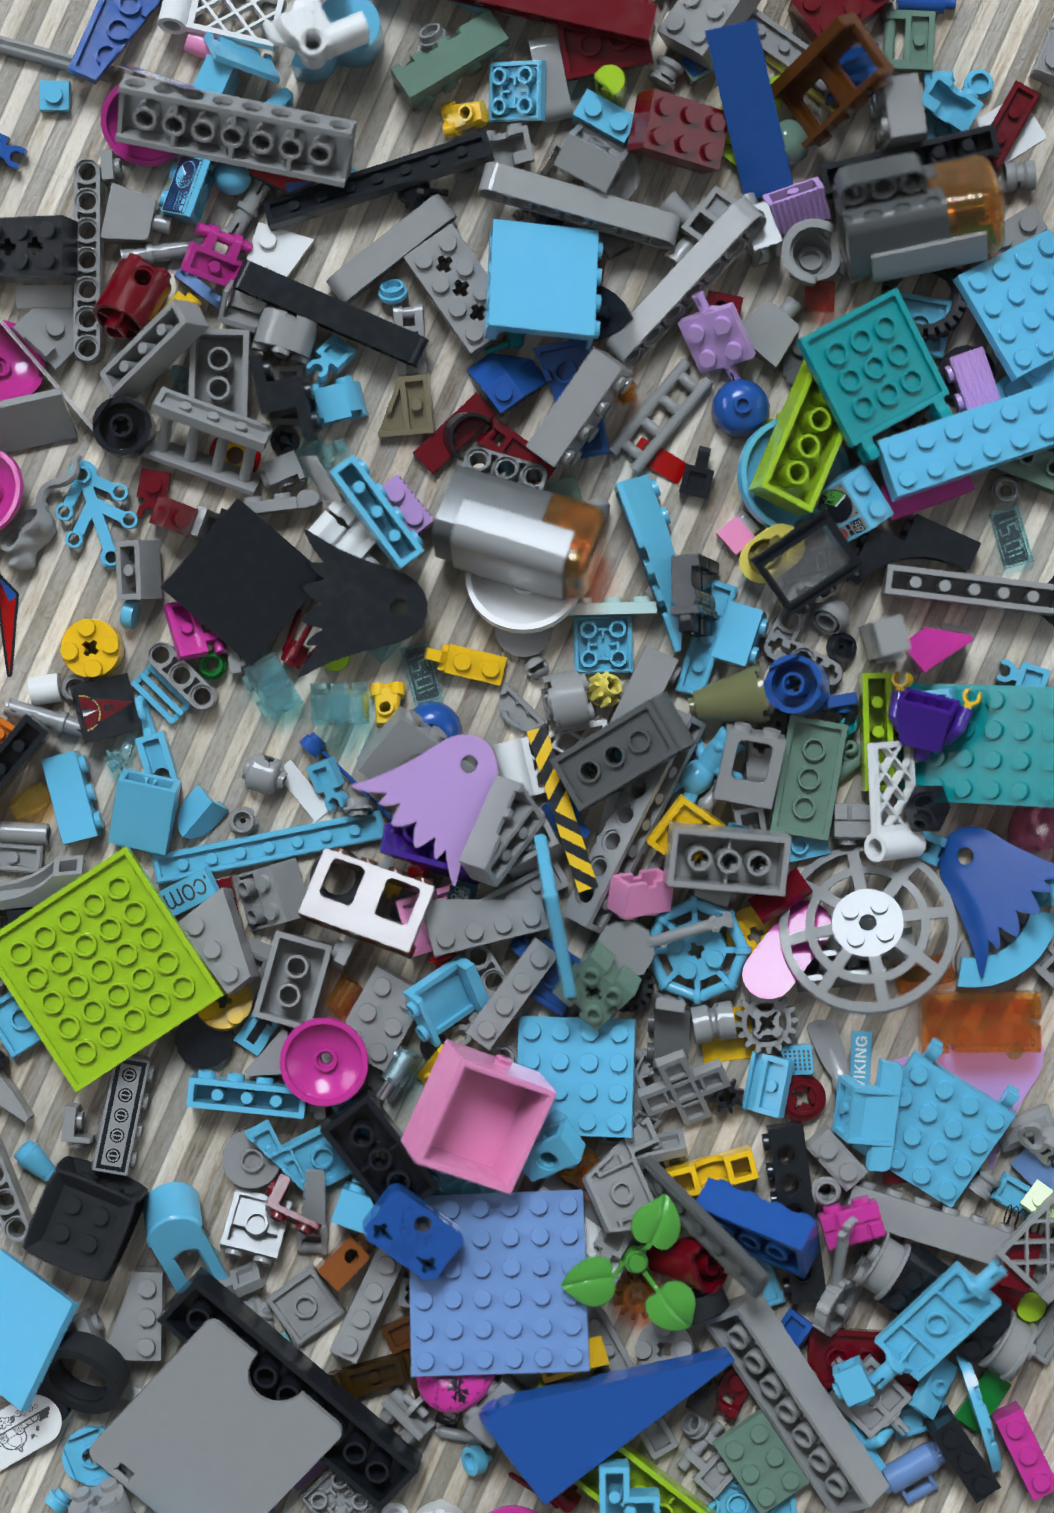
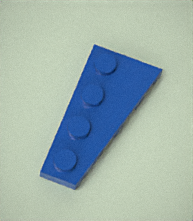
M575 339L532 348L542 367L546 382H548L555 397V402L592 351V345L590 350L586 349V340ZM604 417L596 426L599 428V431L590 443L586 441L580 449L582 452L580 459L610 454Z

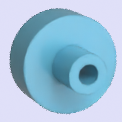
M478 1444L465 1447L461 1454L465 1471L470 1476L485 1473L488 1462L492 1461L491 1452L489 1450L484 1451Z

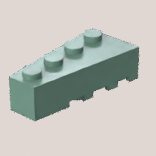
M490 10L485 11L457 28L455 31L457 36L451 38L450 35H447L435 41V44L431 47L432 51L426 53L420 50L413 54L405 67L402 68L398 63L390 68L393 83L412 111L418 108L423 110L429 107L435 101L434 97L442 91L445 94L449 93L459 85L458 81L466 75L469 77L474 76L483 69V63L491 58L495 61L508 51L506 48L509 46V38Z

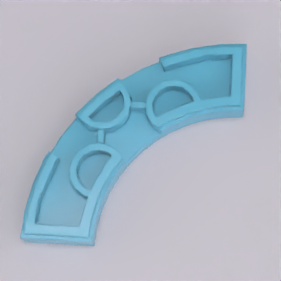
M1043 911L1037 914L1028 913L1019 936L1015 937L1013 942L1004 949L988 955L982 978L980 977L976 958L961 957L956 986L968 988L992 986L1010 980L1024 972L1043 954L1053 938L1054 913Z
M957 1353L955 1355L958 1369L975 1416L985 1455L992 1473L1000 1471L1003 1465L997 1442H994L995 1437L991 1428L992 1424L985 1403L983 1404L974 1369L969 1359Z

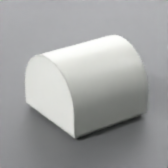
M59 673L28 678V689L32 705L39 706L64 702Z

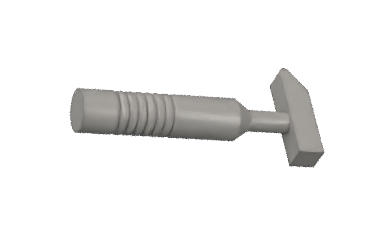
M440 1426L438 1428L433 1427L429 1431L441 1438L483 1445L480 1439L467 1430ZM424 1437L418 1441L420 1445L423 1444Z

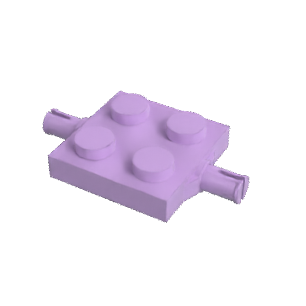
M703 291L694 293L692 298L698 311L692 315L680 318L678 325L700 373L725 369L730 381L742 379L736 364L753 359L756 352L734 303L709 306Z

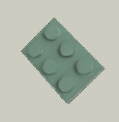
M761 1409L712 1441L759 1513L768 1512L810 1483Z

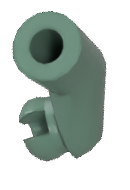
M853 740L845 742L839 783L861 765V746Z

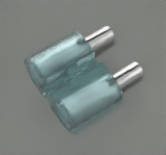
M399 1047L382 1074L385 1082L376 1095L378 1099L382 1101L387 1099L394 1102L402 1088L409 1089L427 1060L421 1053L410 1047Z

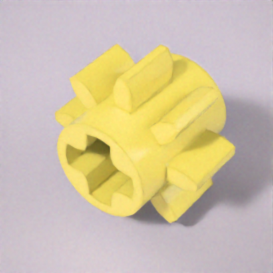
M605 671L602 674L598 672L589 678L591 684L589 685L587 696L591 703L603 709L606 706L612 707L620 702L618 695L623 693L621 681L617 676Z

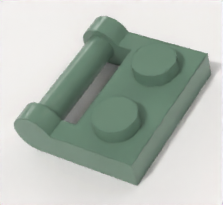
M894 9L882 11L881 21L884 22L883 53L895 71H933L936 11ZM896 22H904L903 60L894 59Z

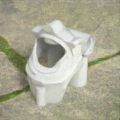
M296 0L292 11L278 14L274 21L269 22L267 20L262 26L271 43L292 49L300 55L301 62L305 67L315 70L321 68L326 60H332V57L370 43L369 27L361 11L330 23L321 7L327 0ZM310 47H317V48H318V49L313 50V51H312V50H308V48H310Z

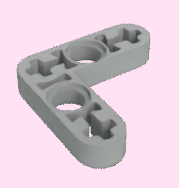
M799 581L791 587L786 597L789 601H792L798 597L795 593L796 589L801 590L803 587L810 589L813 585L807 581ZM782 605L764 640L763 651L765 655L774 661L787 655L780 651L775 655L771 653L772 647L769 646V642H775L777 639H780L783 648L789 650L790 644L796 647L791 654L796 655L798 652L804 651L814 661H816V658L821 659L822 661L819 664L823 668H828L832 665L836 677L829 678L830 686L837 684L842 677L841 666L836 661L795 641L812 605L803 614L794 613L798 618V623L793 629H787L782 625L781 618L787 612Z

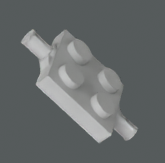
M871 1354L862 1361L869 1375L881 1365ZM841 1357L836 1358L838 1364L844 1362ZM833 1361L831 1366H835L837 1363ZM895 1378L882 1390L877 1388L879 1384L877 1382L874 1385L875 1396L872 1397L869 1403L859 1407L856 1405L848 1407L844 1399H838L834 1389L829 1393L834 1403L870 1439L882 1428L889 1425L901 1437L906 1435L904 1430L907 1433L910 1430V1427L898 1416L902 1408L912 1399V1395Z

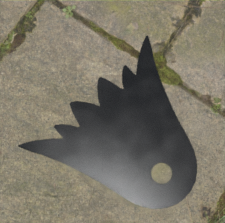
M304 529L311 546L323 561V563L311 562L310 565L324 580L303 585L305 592L315 601L321 603V605L306 613L301 621L322 630L308 640L307 645L319 647L304 664L298 678L338 659L366 650L402 642L413 636L421 628L427 615V600L424 591L413 578L397 570L347 553ZM395 599H403L407 602L408 611L405 615L396 616L391 612L390 606Z

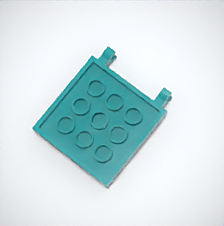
M897 287L796 340L849 448L855 445L858 446L857 452L862 464L881 456L879 449L871 438L872 436L928 405L932 422L953 415L943 397L950 393Z

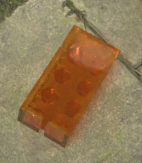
M1036 990L930 991L918 1001V1050L923 1053L931 1039L935 1037L943 1042L942 1053H949V1047L946 1044H951V1050L954 1053L1041 1052V1025L1036 1022H1030V1017L1035 1020H1041V993Z

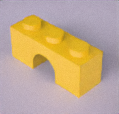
M750 1145L665 1167V1170L691 1196L701 1193L709 1177L717 1181L725 1180L731 1185L759 1178Z

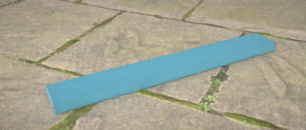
M377 810L368 812V816L365 817L347 816L167 852L166 855H151L157 884L184 879L208 866L212 873L321 852L324 848L331 850L334 847L341 848L381 840L384 822L382 812Z

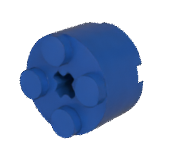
M790 654L778 658L770 666L764 681L768 701L778 710L794 716H806L816 712L829 699L830 682L825 669L818 662L801 655ZM795 680L801 681L798 691L793 690V687L796 686Z

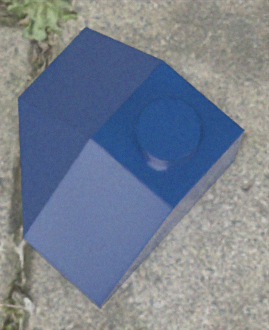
M489 353L467 369V372L501 418L548 384L543 374L529 358Z

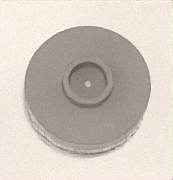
M254 1126L243 1127L233 1132L226 1140L222 1150V1164L226 1175L233 1183L244 1188L262 1187L268 1184L279 1171V1167L247 1138L244 1131Z

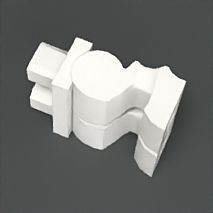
M339 494L342 500H334L328 509L336 516L345 520L349 526L348 530L338 524L337 520L325 510L308 531L347 553L379 565L380 563L369 554L374 546H378V544L341 494Z

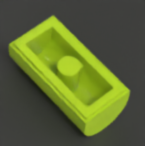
M605 65L594 74L596 91L603 98L620 106L626 96L624 73L618 66Z

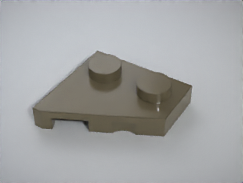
M429 373L399 376L384 420L378 431V438L434 433L435 424Z

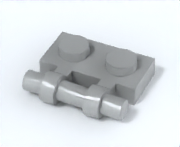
M717 1420L710 1426L708 1433L702 1439H699L692 1447L688 1446L683 1452L684 1456L677 1463L685 1472L694 1464L698 1470L692 1476V1479L714 1499L735 1477L717 1449L706 1461L700 1456L710 1444L715 1448L712 1441L717 1439L724 1429V1426Z

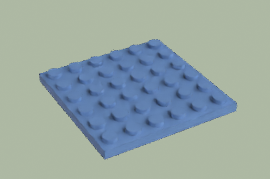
M584 1190L511 1192V1194L430 1195L424 1200L459 1226L463 1237V1244L435 1280L430 1278L428 1281H425L409 1269L411 1377L590 1371L588 1305L579 1302L561 1287V1283L567 1273L579 1262L586 1259ZM420 1216L414 1223L423 1225L428 1222L429 1218ZM431 1257L429 1260H425V1259L423 1258V1259H422L423 1265H424L426 1262H429L430 1264H432V1263H433L432 1257Z

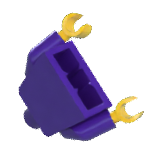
M895 672L891 680L896 689L891 694L888 716L895 730L899 733V741L903 745L915 747L914 758L918 761H929L932 757V752H941L945 745H952L965 732L973 714L971 709L982 701V693L979 692L976 701L970 702L968 694L971 688L966 689L963 692L965 703L963 706H960L961 701L909 688L913 684L911 673H906L905 682L901 684L899 681L901 673Z

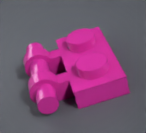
M198 222L195 227V233L204 236L202 245L193 241L190 242L180 268L183 271L226 287L230 280L235 279L241 266L242 260L237 259L239 251L249 254L253 243L244 240L243 236L237 233L231 235L221 231L217 225L211 223L206 225ZM216 241L228 246L226 254L213 249Z
M178 602L165 603L163 609L178 661L207 656L209 652L207 645L214 647L216 655L227 652L225 643L210 630L203 633L200 621Z

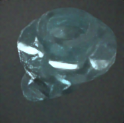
M126 734L120 751L118 749L105 750L108 756L103 759L112 773L118 770L121 775L123 769L127 766L126 761L131 757L136 739L135 736Z

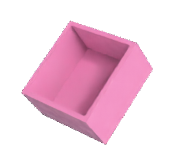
M446 1039L400 1141L415 1163L511 1194L557 1092L538 1071L513 1063V1060L499 1054L493 1056Z

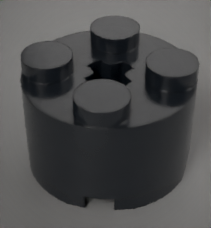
M128 396L105 400L96 409L92 419L93 432L97 443L104 450L119 458H136L143 454L146 447L155 438L156 423L152 414L139 401ZM121 422L130 427L128 432H121V429L118 427Z

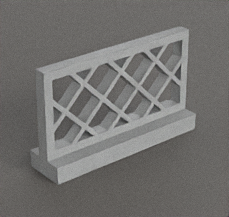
M1054 1191L994 1251L1048 1304L1054 1300V1265L1050 1268V1264H1054V1258H1050V1243H1054V1238H1050V1223H1054V1217H1049V1207L1054 1203ZM1034 1223H1045V1238L1029 1239V1228ZM1024 1244V1259L1011 1260L1005 1254L1012 1245ZM1029 1244H1045V1259H1029ZM1045 1264V1275L1036 1283L1029 1276V1265ZM1018 1265H1024V1271Z

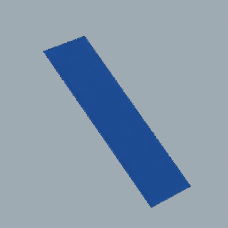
M756 19L705 30L743 194L754 192L756 198H760L762 195L794 185L787 153L784 151V140Z

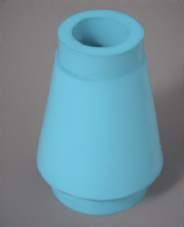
M30 1139L13 1156L18 1161L17 1164L40 1179L42 1178L45 1182L50 1179L55 1171L54 1164L38 1142L33 1143Z

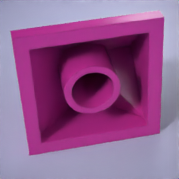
M922 628L921 631L909 638L912 649L905 650V654L914 672L919 674L929 670L974 639L968 634Z

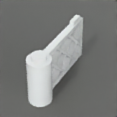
M163 0L157 23L163 31L171 34H183L186 31L205 36L208 31L214 34V38L222 36L236 43L273 51V43L267 39L256 37L252 31L262 26L267 20H275V17L282 13L284 0H246L248 3L238 9L233 6L230 0H212L208 3L205 0ZM224 2L231 13L219 19L212 8ZM264 2L277 4L276 10L266 16L258 5ZM253 9L259 20L247 25L241 15ZM205 12L213 20L207 26L195 24V18ZM235 18L242 29L237 32H231L223 24Z
M605 718L589 722L588 727L553 734L550 731L548 734L549 737L556 736L552 743L553 749L562 753L564 750L556 746L561 735L568 733L578 739L577 743L584 739L590 728L597 726L603 728L608 723ZM584 730L581 736L574 733L576 731ZM528 737L493 745L501 777L523 783L530 796L546 793L545 788H539L536 776L539 773L538 767L536 770L534 768L533 760L535 762L536 760L531 755ZM590 765L589 771L595 774L592 775V777L595 778L597 775V771L591 768Z
M900 741L867 743L871 834L865 839L864 850L867 858L873 862L919 857L926 848V840L921 831H912L908 819L907 823H904L899 817L903 807L905 808L916 786L915 763H918V760L914 758L915 747L903 745ZM901 747L904 748L902 763L896 757ZM878 749H881L886 755L882 765L879 763ZM891 764L897 770L893 778L887 773ZM902 777L905 780V789L903 792L898 787V784ZM882 779L887 785L883 795L880 792V782ZM892 794L898 799L894 808L888 802ZM884 809L889 816L884 825H881V813Z

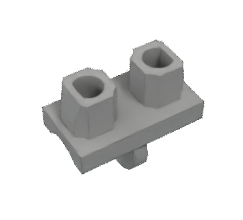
M398 1387L381 1403L383 1409L380 1417L387 1424H392L398 1420L404 1426L400 1435L407 1444H411L415 1440L420 1441L436 1425L428 1416L429 1412L421 1405L424 1402L421 1395L415 1399L409 1392L405 1394Z

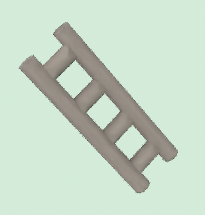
M684 359L680 360L609 446L610 452L615 456L623 450L635 459L630 468L637 474H640L713 385L706 377L698 383L685 372L691 365ZM677 382L691 392L681 406L667 396ZM658 405H661L672 414V417L662 429L648 418ZM640 427L654 437L644 451L630 441Z

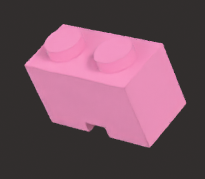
M659 868L639 870V876L633 877L634 874L631 872L611 875L607 908L623 920H633L635 917L645 915L656 916L658 913L671 911L674 887L665 884L663 881L664 871Z

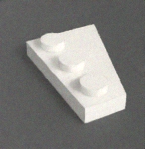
M258 222L252 241L253 246L246 260L288 277L296 269L299 261L307 250L312 247L315 240L283 229L272 232L267 224ZM237 290L232 306L261 315L263 309L268 307L269 304Z

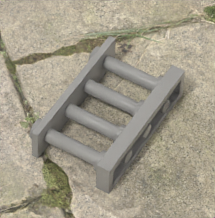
M162 387L151 409V413L162 417L159 436H155L150 445L146 447L142 457L253 497L262 480L259 473L252 471L256 452H264L274 427ZM173 421L190 427L186 447L170 442ZM201 431L218 437L214 457L197 451ZM229 441L245 447L241 467L225 461Z

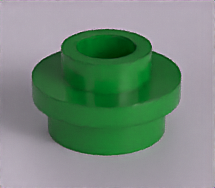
M209 651L207 656L200 657L198 660L199 673L206 679H219L225 674L227 669L225 657L222 654L216 655L215 651ZM210 660H216L218 663V667L214 671L208 669L207 665Z

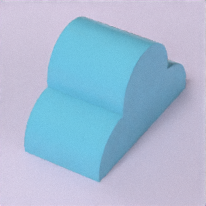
M327 0L322 4V10L330 23L361 11L369 27L370 43L332 57V60H326L321 68L315 70L305 67L301 62L300 55L295 52L291 67L296 80L305 83H318L329 78L339 64L345 67L359 68L370 64L376 59L383 46V32L379 14L369 0ZM317 47L308 48V50L312 51L318 49Z

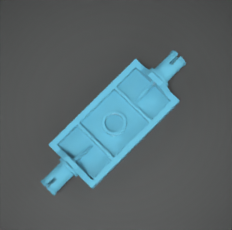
M992 1260L980 1274L974 1276L961 1263L956 1261L875 1337V1343L886 1354V1361L869 1375L872 1384L875 1385L879 1382L877 1388L882 1390L896 1375L903 1373L910 1374L917 1381L922 1379L1001 1306V1300L989 1289L1007 1275L1005 1268L1002 1265L997 1267L999 1262Z

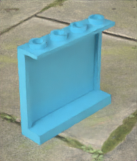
M493 219L489 234L484 339L496 340L498 331L586 340V349L590 350L593 340L598 339L600 333V321H595L596 312L599 313L601 306V295L596 294L597 286L601 285L602 269L597 268L598 260H601L603 253V243L598 242L599 230Z

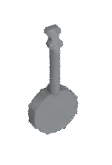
M726 910L720 917L711 915L708 920L651 936L650 930L632 920H620L607 924L598 940L615 955L613 960L615 965L621 968L625 964L639 976L645 974L651 964L653 956L656 954L654 947L709 931L719 932L722 926L732 928L734 922L731 912Z
M853 1216L844 1222L842 1230L838 1232L830 1284L822 1294L813 1317L812 1326L830 1337L844 1325L855 1304L858 1287H854V1283L843 1278L849 1234L859 1220Z

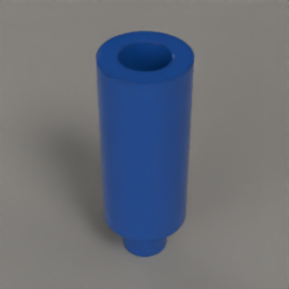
M896 0V10L936 11L935 14H944L945 9L955 10L956 0Z

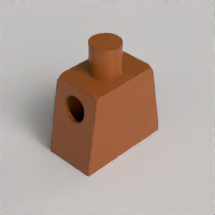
M360 1233L355 1239L348 1234L315 1268L338 1292L371 1258L366 1251L373 1244L365 1238L363 1233ZM349 1249L356 1251V1257L352 1261H347L344 1258Z

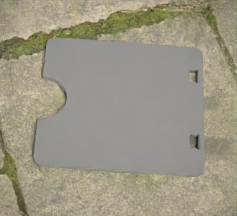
M209 1319L96 1438L90 1447L89 1453L96 1463L156 1513H269L340 1439L342 1425L304 1391H301L293 1398L279 1401L265 1398L259 1394L253 1387L249 1375L251 1362L257 1355V1352L221 1321ZM120 1463H123L133 1472L130 1479L117 1468Z

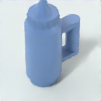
M935 1440L923 1443L885 1464L886 1467L883 1469L882 1474L890 1486L885 1491L887 1495L893 1491L895 1494L901 1491L907 1504L910 1505L939 1488L931 1473L939 1470L941 1465L945 1464L947 1460ZM927 1476L929 1478L928 1481L912 1490L905 1491V1488Z

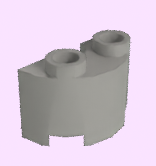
M523 123L510 124L506 126V132L497 135L495 130L486 131L495 161L491 162L501 163L518 169L525 168L524 163L535 162L527 125H523ZM485 164L477 166L479 175H483Z

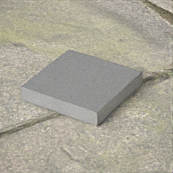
M313 1264L264 1299L298 1347L346 1313V1309Z

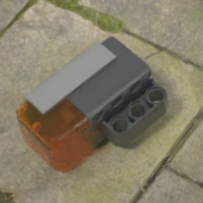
M903 153L847 165L840 168L835 174V184L832 186L837 236L851 283L871 279L872 283L875 284L987 260L988 254L995 253L1004 245V196L990 160L983 155H971L922 166L917 154Z
M476 447L467 452L462 466H456L436 515L432 530L435 556L453 562L455 569L559 600H564L566 596L579 598L584 596L589 590L606 545V516L597 505L548 492L547 472L543 466ZM478 463L485 465L482 468L473 467L475 464ZM506 471L513 473L510 476L500 475L501 473ZM531 480L541 481L535 485L528 483Z

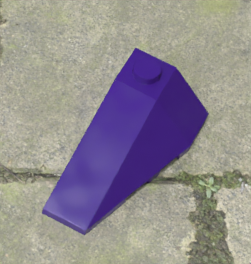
M417 822L404 826H393L391 823L384 825L379 853L450 878L446 850L438 859H435L434 843L436 838L418 848L414 847V830ZM460 866L457 880L475 885L482 883L471 879L463 866Z

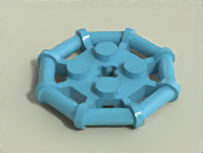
M691 896V899L672 906L671 911L658 913L655 916L650 935L663 933L665 926L670 930L704 921L699 919V911L710 916L720 917L727 909ZM732 909L730 912L734 926L728 928L735 946H728L721 930H719V932L709 931L671 942L666 947H654L656 954L653 956L650 967L659 985L657 988L660 991L665 990L693 1001L695 1005H702V1002L730 990L735 991L739 987L737 984L748 954L752 952L751 946H748L735 918L736 913ZM690 911L692 912V920L677 926L672 921L676 917ZM695 942L697 946L703 945L702 957L697 958L696 955L690 954L689 950L692 949L691 943ZM727 953H735L736 955L729 974H727L722 969L723 962ZM657 954H666L673 969L668 977ZM715 974L722 979L721 982L702 989V980ZM677 975L693 980L695 989L672 980Z

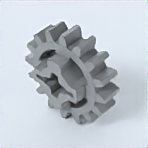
M750 993L752 1001L748 1003L742 1000L741 1004L744 1010L735 1011V1014L741 1017V1020L735 1022L736 1027L742 1028L737 1033L738 1038L747 1037L744 1045L748 1048L755 1044L754 1051L756 1053H759L761 1048L765 1047L767 1054H771L773 1046L782 1051L781 1043L783 1041L788 1044L792 1042L788 1034L797 1033V1030L791 1025L798 1022V1018L790 1015L795 1010V1007L793 1005L785 1006L788 998L785 996L780 1000L777 998L763 999L757 998ZM760 1003H773L767 1009L756 1007ZM782 1012L785 1015L784 1030L779 1026V1017ZM748 1014L753 1018L754 1024L750 1032L747 1028ZM771 1015L770 1021L773 1023L770 1028L768 1026L760 1028L762 1023L759 1019L762 1016L768 1018ZM764 1035H774L776 1037L770 1041L759 1040Z

